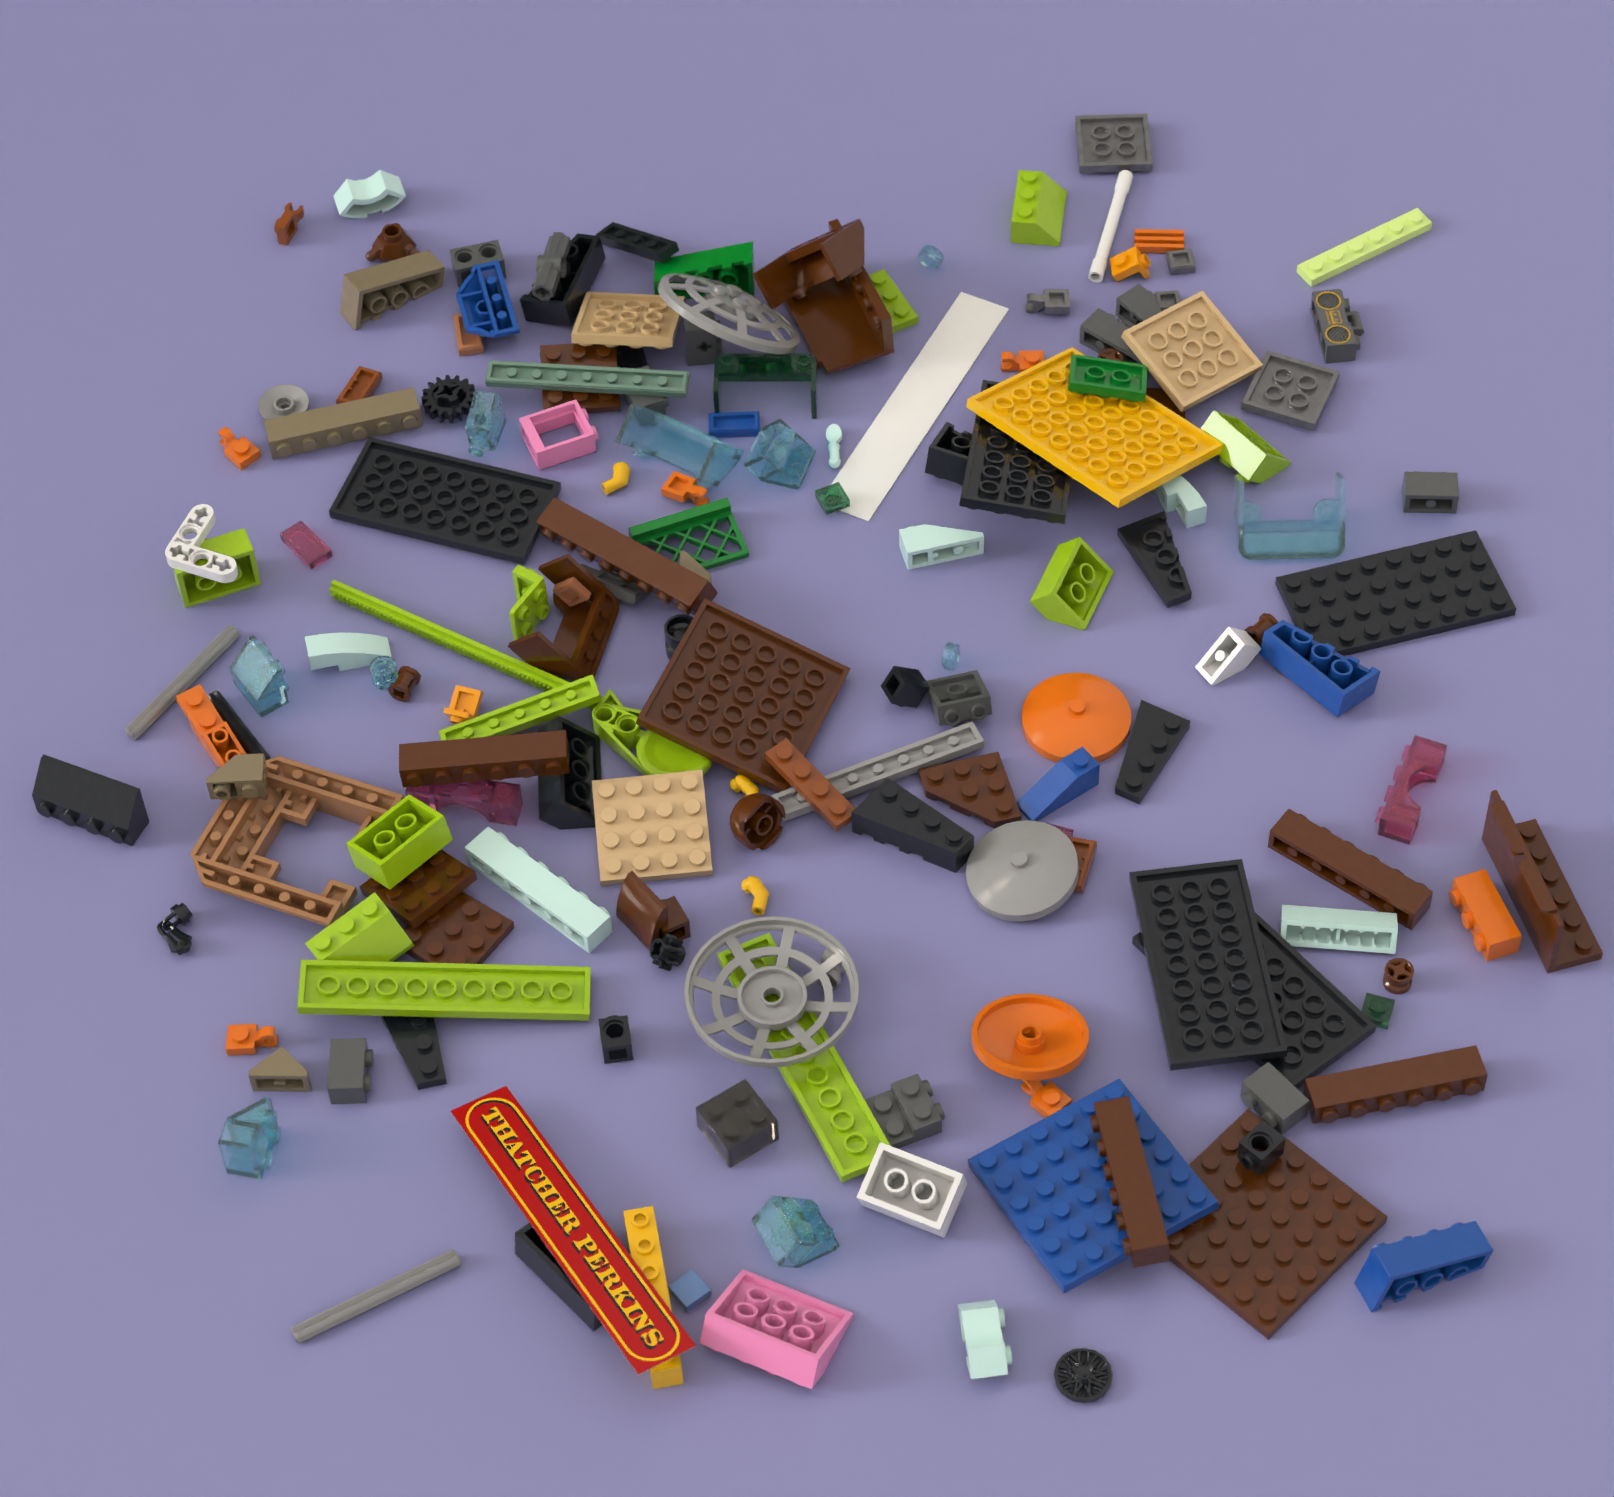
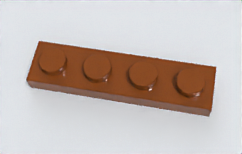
M787 738L765 752V759L836 832L852 821L851 812L855 807Z

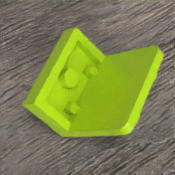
M519 564L512 571L517 602L509 613L514 641L532 634L534 628L540 621L546 619L550 611L545 577L539 575L535 570L527 569Z

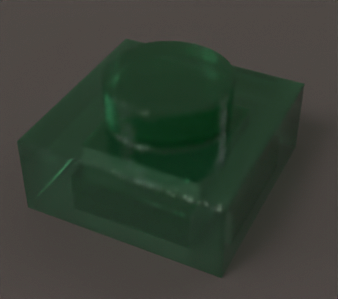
M839 482L815 490V498L826 515L850 507V499Z
M1366 993L1361 1011L1376 1027L1388 1029L1395 1000Z

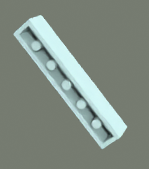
M487 827L465 846L467 864L586 952L591 953L613 932L611 915L604 907L596 906L585 893L577 892L570 887L563 877H557L551 873L544 863L533 860L522 847H516L510 843L503 833L495 832L490 827Z

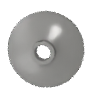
M283 384L274 386L260 397L258 402L259 412L265 420L304 412L309 408V397L302 388L295 385Z

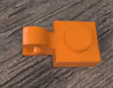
M1044 350L1018 351V356L1012 352H1002L1001 371L1023 372L1045 361Z
M228 427L218 431V434L222 437L219 441L225 447V457L240 470L261 457L260 450L246 437L243 436L237 440Z
M676 471L671 474L661 488L663 496L681 503H685L688 498L697 506L707 504L710 501L709 498L705 497L708 489L697 486L695 478Z
M257 1024L228 1025L225 1048L227 1055H251L257 1053V1047L272 1048L278 1045V1035H275V1026H264L259 1030Z
M1023 1080L1024 1083L1020 1086L1027 1094L1032 1096L1029 1105L1044 1118L1072 1103V1099L1051 1081L1043 1086L1040 1080Z

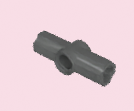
M554 232L549 237L544 254L539 255L537 258V275L532 287L533 296L538 297L541 301H549L551 297H554L559 279L566 276V258L571 246L570 237L562 232Z

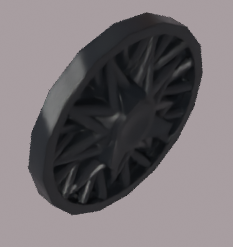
M1087 1348L1072 1349L1063 1354L1056 1363L1054 1371L1055 1383L1062 1395L1080 1403L1094 1402L1103 1397L1110 1389L1113 1377L1111 1365L1107 1359L1097 1351Z

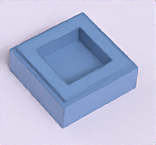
M693 1269L668 1286L669 1292L686 1312L711 1296V1289Z

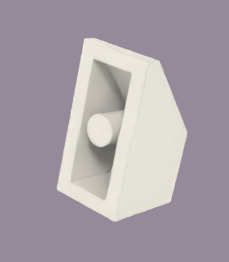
M1228 626L1195 668L1211 685H1216L1244 670L1262 648L1246 631Z

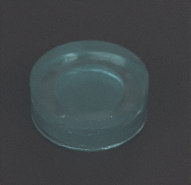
M925 245L921 248L918 259L924 266L935 269L940 267L944 255L938 248Z
M949 642L943 650L942 666L944 669L954 671L960 659V645Z

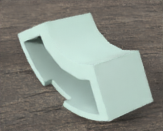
M379 170L373 176L363 180L346 179L333 197L340 216L368 218L367 214L381 210L382 213H385L394 208L406 195L398 176Z
M995 1300L958 1304L962 1339L965 1342L968 1353L966 1362L970 1378L977 1379L1008 1375L1007 1365L1012 1364L1010 1345L1005 1346L1001 1327H1005L1003 1308L998 1309Z

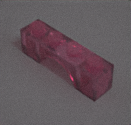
M1415 735L1411 745L1406 744L1401 758L1404 763L1402 766L1397 765L1394 772L1393 781H1396L1394 787L1388 786L1384 801L1387 803L1385 807H1379L1375 822L1379 823L1377 835L1410 845L1419 824L1421 807L1411 799L1408 792L1416 785L1436 782L1445 760L1447 745Z
M493 780L476 781L473 783H450L447 785H427L416 788L406 787L405 790L406 796L412 795L437 812L444 806L461 805L480 812L490 823L517 826L523 806L520 784Z

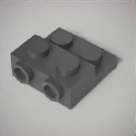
M977 670L926 681L930 686L927 694L931 700L933 714L939 726H954L960 721L968 719L982 720L987 715H992L990 694Z
M918 1074L891 1083V1090L865 1099L889 1144L894 1148L899 1149L942 1132V1120L945 1119L944 1111L939 1102L933 1104L930 1098L933 1096L930 1083L927 1079L922 1081Z

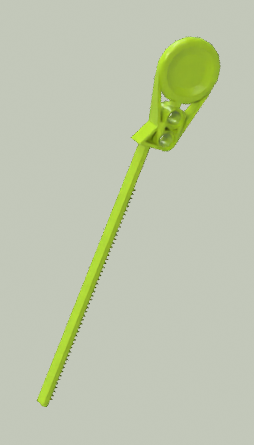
M333 579L331 582V587L329 588L330 596L334 597L335 600L338 599V602L342 601L343 604L346 603L351 608L353 606L355 609L359 608V611L363 610V613L367 611V615L371 613V617L375 615V618L379 617L380 620L383 619L388 624L392 623V626L396 624V628L400 626V630L404 628V631L408 630L413 635L417 634V637L421 635V639L425 637V641L429 639V642L433 641L438 646L442 644V648L446 646V650L450 648V652L454 650L459 655L463 654V657L467 655V659L471 657V661L475 659L480 664L484 663V666L488 664V668L492 666V669L496 668L497 672L501 670V674L505 672V676L509 674V677L518 678V681L522 679V683L526 681V684L535 685V688L539 687V690L543 689L544 692L570 683ZM611 689L608 690L604 697L601 696V702L586 707L592 710L594 733L643 775L703 770L704 775L713 763L712 760L648 729L646 731L641 730L636 721L642 710L624 707ZM636 748V757L628 749Z

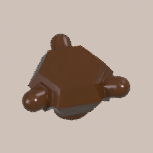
M393 223L383 227L382 232L372 245V250L366 253V259L369 262H374L377 259L389 262L420 253V251L416 249V243L400 224Z

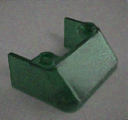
M806 353L722 354L718 356L714 363V412L720 413L722 382L811 381L812 419H817V360L814 356Z

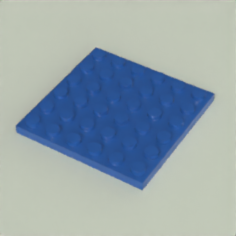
M1120 1079L968 1159L970 1169L1063 1293L1070 1291L1131 1257H1125L1122 1239L1126 1237L1124 1231H1118L1115 1214L1119 1213L1118 1206L1112 1207L1109 1189L1113 1187L1111 1181H1105L1102 1164H1106L1105 1157L1099 1158L1096 1140L1100 1139L1099 1134L1093 1133L1091 1128L1090 1116L1094 1115L1095 1102L1129 1096L1167 1237L1218 1209L1216 1198Z

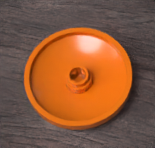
M1065 673L1050 677L1031 690L1022 708V730L1030 746L1037 753L1053 762L1058 763L1061 759L1083 746L1099 763L1117 753L1127 741L1131 729V709L1124 694L1109 681L1086 673Z
M1015 994L999 998L981 1009L973 1021L971 1042L976 1056L991 1070L1003 1076L1019 1080H1047L1072 1071L1083 1061L1089 1047V1028L1083 1016L1064 1001L1040 994Z

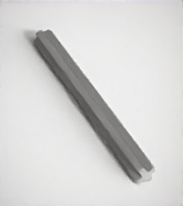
M228 625L125 728L126 734L134 740L137 739L176 700V696L183 693L239 637L238 630Z
M451 1249L292 1326V1335L297 1343H301L460 1266V1257L455 1249Z

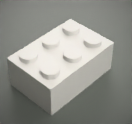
M880 1142L858 1192L857 1199L864 1207L945 1238L968 1182L964 1175Z

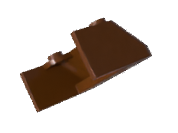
M860 218L790 249L753 273L769 307L775 309L792 297L799 300L809 294V288L833 277L837 281H841L847 276L851 278L862 272L861 267L865 264L864 226Z
M570 554L540 565L538 570L554 585L575 577L591 592L589 600L569 607L553 592V602L557 609L564 614L554 643L537 631L510 642L508 647L531 666L557 677L578 680L592 674L595 676L619 613V602L611 591Z

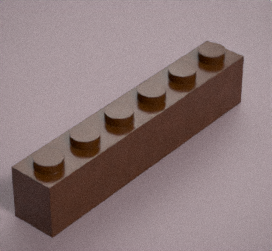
M566 730L399 744V773L403 787L416 788L427 785L473 783L486 780L570 773L567 733Z
M1288 809L1270 830L1269 848L1375 910L1397 913L1398 923L1411 931L1430 908L1433 891L1429 890L1424 884L1417 883L1408 878L1400 870L1389 867L1377 857L1356 848L1351 842L1344 841L1332 834L1327 828L1320 827L1311 822L1302 814H1297Z
M1477 1045L1306 1078L1303 1095L1310 1100L1308 1111L1313 1124L1321 1122L1332 1123L1337 1119L1346 1117L1358 1118L1366 1113L1376 1111L1388 1112L1397 1107L1407 1105L1418 1106L1423 1102L1432 1100L1444 1101L1452 1096L1474 1095L1484 1090L1488 1074Z
M1126 1096L1095 1102L1094 1115L1090 1116L1092 1132L1099 1134L1100 1139L1096 1140L1099 1158L1105 1157L1106 1164H1102L1105 1181H1111L1113 1187L1109 1189L1112 1207L1118 1206L1119 1213L1115 1214L1117 1228L1119 1232L1124 1231L1126 1238L1122 1239L1125 1257L1131 1256L1134 1268L1170 1261L1169 1242L1130 1098Z

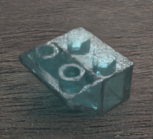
M780 418L760 429L744 466L762 482L797 490L803 482L816 450Z
M253 635L246 641L230 666L234 685L262 718L289 703L287 695L289 686L283 678L285 669L278 659L274 660L271 657L268 646L264 642L260 643Z
M263 1098L227 1117L218 1145L228 1174L261 1180L264 1170L269 1169L272 1162V1148L274 1144H278L281 1137V1127L278 1126L277 1112L273 1109L271 1098Z
M772 1196L751 1219L780 1267L799 1268L840 1247L834 1237L833 1229L825 1222L820 1213L819 1206L812 1199Z

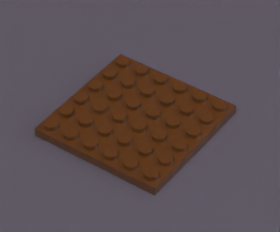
M704 598L640 712L636 724L779 793L789 789L790 784L765 759V752L787 738L805 757L851 668Z
M1247 1109L1189 1164L1218 1201V1209L1167 1238L1170 1261L1269 1340L1386 1223L1387 1215L1287 1138L1285 1140L1284 1154L1262 1175L1259 1176L1253 1170L1246 1169L1237 1158L1239 1142L1262 1121L1260 1117ZM1256 1148V1149H1255V1150H1257V1151H1265V1150H1263V1149H1261V1148Z

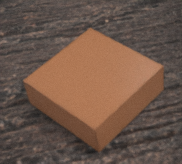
M575 577L556 583L553 588V592L569 607L589 600L591 592Z

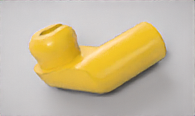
M617 462L614 464L613 478L601 483V487L606 495L628 484L630 467L627 463Z
M736 775L730 781V788L736 793L742 791L745 796L759 793L758 786L744 775Z
M749 876L742 881V890H746L745 893H751L754 896L751 912L759 916L764 915L769 891L760 878Z

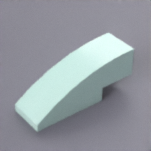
M1181 475L1153 489L1166 513L1176 510L1186 529L1206 523V503L1195 488Z
M326 633L305 636L311 670L338 665L339 671H345L392 661L387 637L364 633Z

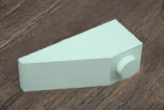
M923 524L900 529L899 548L907 570L984 554L983 532Z

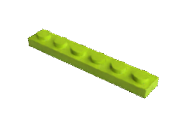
M592 674L439 730L441 740L511 735L552 720L556 716H563L602 701Z

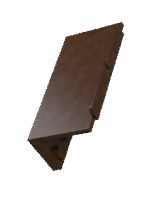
M838 219L828 222L829 231L841 226ZM864 266L861 267L862 272L851 278L847 276L841 281H837L833 277L809 288L807 296L799 300L792 297L784 302L794 325L799 328L800 336L817 369L823 366L826 374L894 353L891 316Z
M1491 791L1482 840L1547 973L1601 960L1603 952L1536 819L1515 824L1498 791Z

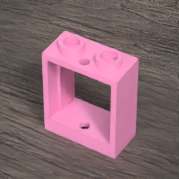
M577 400L519 418L521 437L538 470L596 452L595 441L599 439L597 430L594 425L590 426L588 423V413L585 408L581 409ZM575 423L581 436L548 447L543 445L539 437L540 434Z

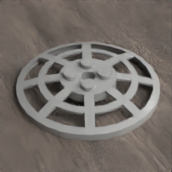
M682 273L667 274L662 277L658 285V292L661 298L675 312L696 326L726 341L770 354H790L796 351L799 345L800 335L788 320L761 300L742 291L735 285ZM669 282H685V283H684V284H674V283H669ZM672 289L686 290L698 304L692 307L689 306ZM698 292L705 293L704 298ZM709 309L719 316L735 322L737 331L701 313ZM762 314H766L776 322L771 323ZM747 327L770 331L777 341L747 335ZM783 327L792 339L786 341L778 330Z
M758 917L741 921L725 928L700 948L686 974L684 986L685 1006L689 1020L696 1033L709 1047L720 1055L735 1062L756 1067L790 1066L805 1062L822 1054L845 1034L858 1008V974L854 962L845 947L822 928L809 922L789 917ZM759 931H783L780 947H761L745 952L737 940L741 936ZM794 934H801L819 942L828 948L833 955L820 965L807 954L792 949ZM726 944L734 959L721 970L715 982L699 977L698 975L707 960ZM777 956L776 966L756 969L751 960L762 957ZM789 959L804 964L812 971L800 978L795 972L787 969ZM839 964H842L850 983V1002H833V989L827 974ZM741 967L746 977L740 983L739 988L724 985L728 977L737 968ZM819 980L824 990V1002L807 1001L806 988ZM695 987L712 993V1010L716 1022L701 1026L694 1008ZM770 994H776L780 999L776 1002H768L765 1000V997ZM723 996L737 1000L739 1012L725 1018L720 1005V997ZM804 1012L821 1013L815 1024L806 1032L797 1023ZM830 1013H847L841 1027L828 1040L818 1046L811 1039L824 1026ZM747 1021L750 1025L758 1028L756 1039L753 1040L741 1035L733 1027ZM785 1028L794 1037L782 1042H767L770 1031ZM724 1031L735 1041L752 1047L750 1056H744L728 1050L709 1036ZM800 1044L807 1051L787 1058L762 1059L764 1050H781Z

